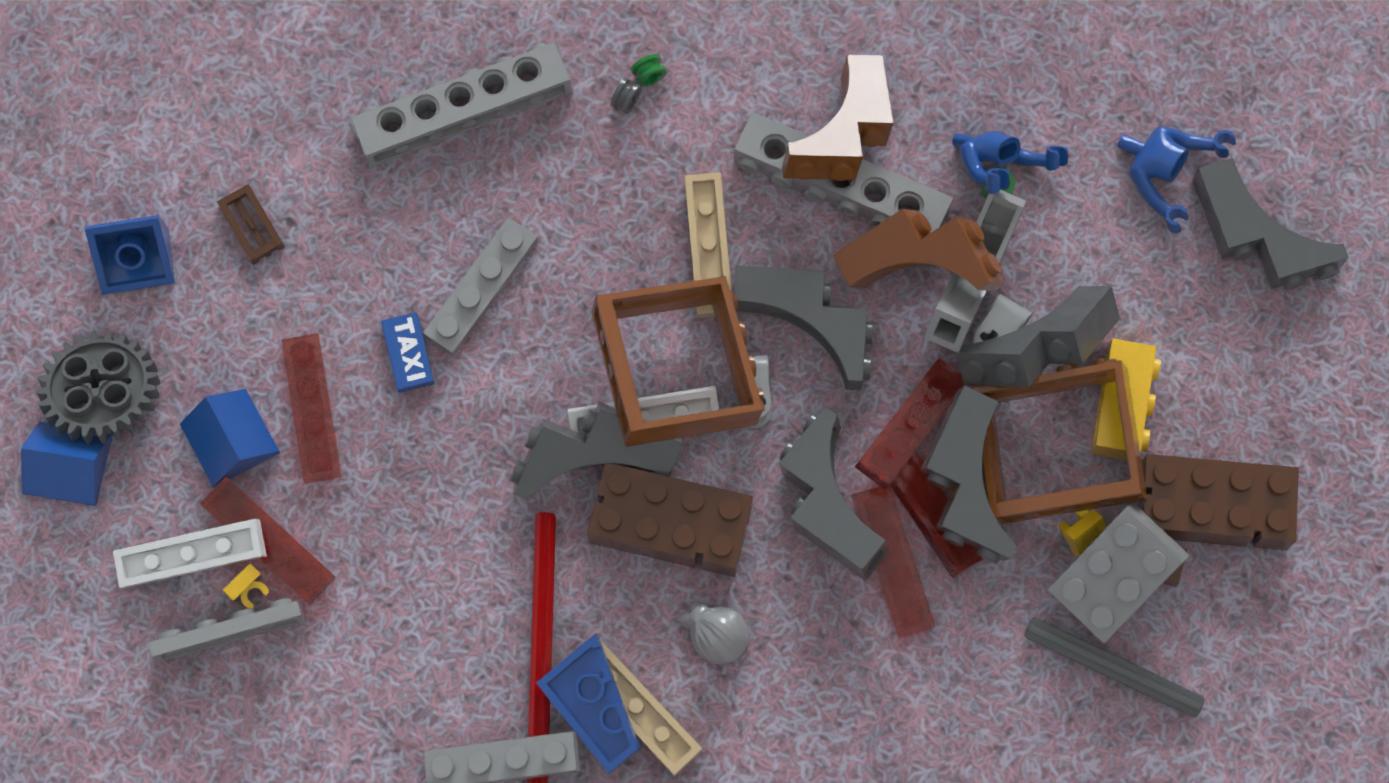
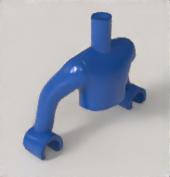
M1160 126L1152 132L1145 143L1123 134L1118 141V148L1136 155L1130 167L1131 178L1147 203L1166 218L1169 231L1179 233L1182 230L1181 225L1173 220L1175 218L1188 220L1186 209L1179 205L1171 206L1159 194L1150 178H1159L1171 183L1184 166L1189 153L1188 149L1215 151L1218 157L1226 158L1229 156V150L1221 144L1229 143L1236 145V139L1234 134L1228 130L1217 132L1214 138L1190 135L1174 128Z
M993 130L976 137L957 133L952 140L953 146L960 148L959 155L970 178L975 183L986 186L987 193L995 194L1000 189L1009 188V171L995 168L986 172L980 162H994L999 165L1015 162L1022 166L1046 167L1049 171L1068 164L1067 147L1050 146L1047 147L1046 154L1032 153L1021 148L1020 140L1017 137L1010 136L1003 131Z

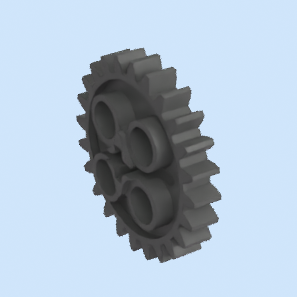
M92 331L90 341L85 342L81 335H77L78 345L73 347L65 341L63 343L66 350L64 354L54 351L51 353L55 364H43L47 375L38 376L37 379L42 388L36 390V394L41 401L39 407L43 415L46 414L45 418L50 426L55 425L59 435L67 432L71 441L74 442L82 434L87 445L91 443L94 436H98L101 443L105 444L107 434L112 433L117 440H120L121 429L125 428L133 433L135 432L132 425L134 420L141 423L146 422L143 410H155L150 399L159 398L160 394L156 386L161 384V381L156 373L158 369L154 360H151L147 348L141 349L138 340L129 343L126 334L123 333L115 341L111 331H107L104 338L99 339L96 331ZM122 365L120 369L111 371L114 367ZM80 371H85L83 374L79 376H74L76 373ZM118 398H124L119 403H113V401H115ZM87 403L83 408L75 409L79 404Z

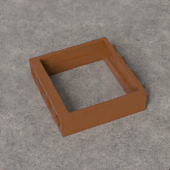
M726 276L595 296L591 314L625 447L757 425L762 411L765 410L762 400L764 392L761 388L757 389L754 378L756 376L755 359L753 355H748L745 346L747 342L746 327L743 322L738 321L736 314L738 308L737 295H733L732 290L729 289ZM712 305L740 406L644 422L617 319Z
M1100 358L1093 361L1094 365L1080 368L1077 364L1062 365L1056 368L1057 372L1041 373L1030 387H973V390L1001 403L1116 382L1130 480L1006 500L995 413H993L984 440L982 459L988 502L999 525L1147 500L1128 369L1121 360H1104Z

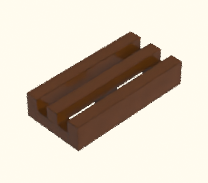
M249 184L217 201L253 265L260 262L259 259L265 256L267 258L272 255L271 252L285 248ZM248 197L272 238V242L266 244L242 203V198ZM233 203L236 205L258 243L259 249L253 251L228 208L229 205Z

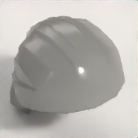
M692 601L689 605L692 609L691 613L681 614L677 618V622L684 629H690L694 649L700 657L709 663L728 665L740 660L748 650L750 641L749 628L741 614L731 608L721 606L707 607L699 601Z

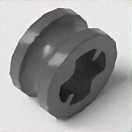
M623 78L612 96L610 105L614 108L620 106L623 113L629 114L640 96L642 86L637 83L631 85L630 79Z

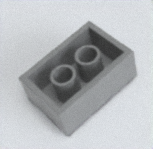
M1132 503L1113 520L1048 591L1096 637L1105 643L1190 555L1135 503Z

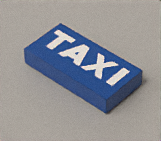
M417 312L381 321L398 392L401 393L435 384Z

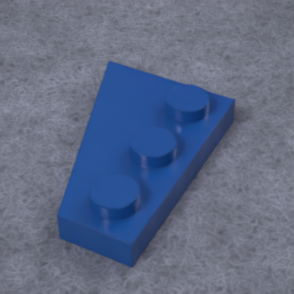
M594 634L536 684L609 774L640 749V745L599 636Z

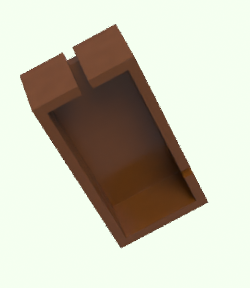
M1146 454L1143 458L1142 467L1147 500L1139 501L1138 507L1173 540L1245 547L1254 538V532H1260L1253 540V548L1287 551L1296 542L1299 467Z
M605 463L597 493L599 502H595L587 532L590 544L695 568L697 562L696 554L703 555L702 570L736 577L751 514L753 496L612 463Z

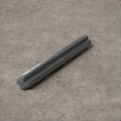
M1032 618L1026 628L1024 636L1027 639L1187 715L1197 717L1203 708L1205 701L1203 696L1038 618Z

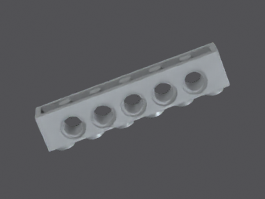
M555 42L548 45L541 43L530 47L524 54L515 57H501L493 65L480 70L474 68L464 71L460 74L459 78L451 81L434 82L428 85L424 91L416 94L399 95L389 104L380 107H366L359 111L356 116L351 117V120L371 168L572 93L571 83ZM530 72L537 75L534 80L529 82L520 80V77L525 73ZM493 85L503 87V90L497 94L486 92ZM461 97L470 100L462 107L452 105L456 99ZM425 110L436 112L430 119L424 120L419 118V115ZM397 122L402 124L400 129L395 132L385 131L386 126L390 123Z
M754 112L751 113L734 148V162L738 163V167L743 171L754 175L760 172L771 177V181L782 188L790 189L792 186L804 191V195L812 201L818 203L827 201L837 205L838 210L847 216L857 217L860 215L871 220V224L874 227L897 213L899 208L911 206L916 211L925 215L931 225L932 230L930 233H932L944 224L951 208L953 197L864 159L861 161L856 180H848L850 185L845 188L836 187L832 183L834 179L783 178L782 165L788 143L799 141L809 136ZM771 149H777L784 155L779 159H771L765 153ZM869 192H878L884 199L880 202H871L865 195Z

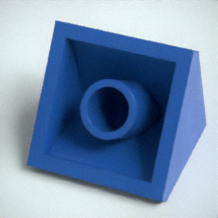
M159 215L85 226V233L102 295L175 283L170 233Z
M246 389L205 397L180 423L213 488L280 453Z
M39 421L21 447L22 493L96 506L113 434H107L105 444L101 443L98 436H94L91 443L87 445L82 434L73 442L67 432L59 435L55 425L50 426L49 423Z

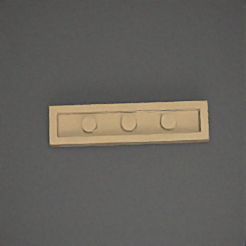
M721 172L684 175L693 279L696 281L726 276L729 289L732 290ZM712 305L696 307L697 318L715 317Z
M600 640L635 735L675 777L703 751V748Z

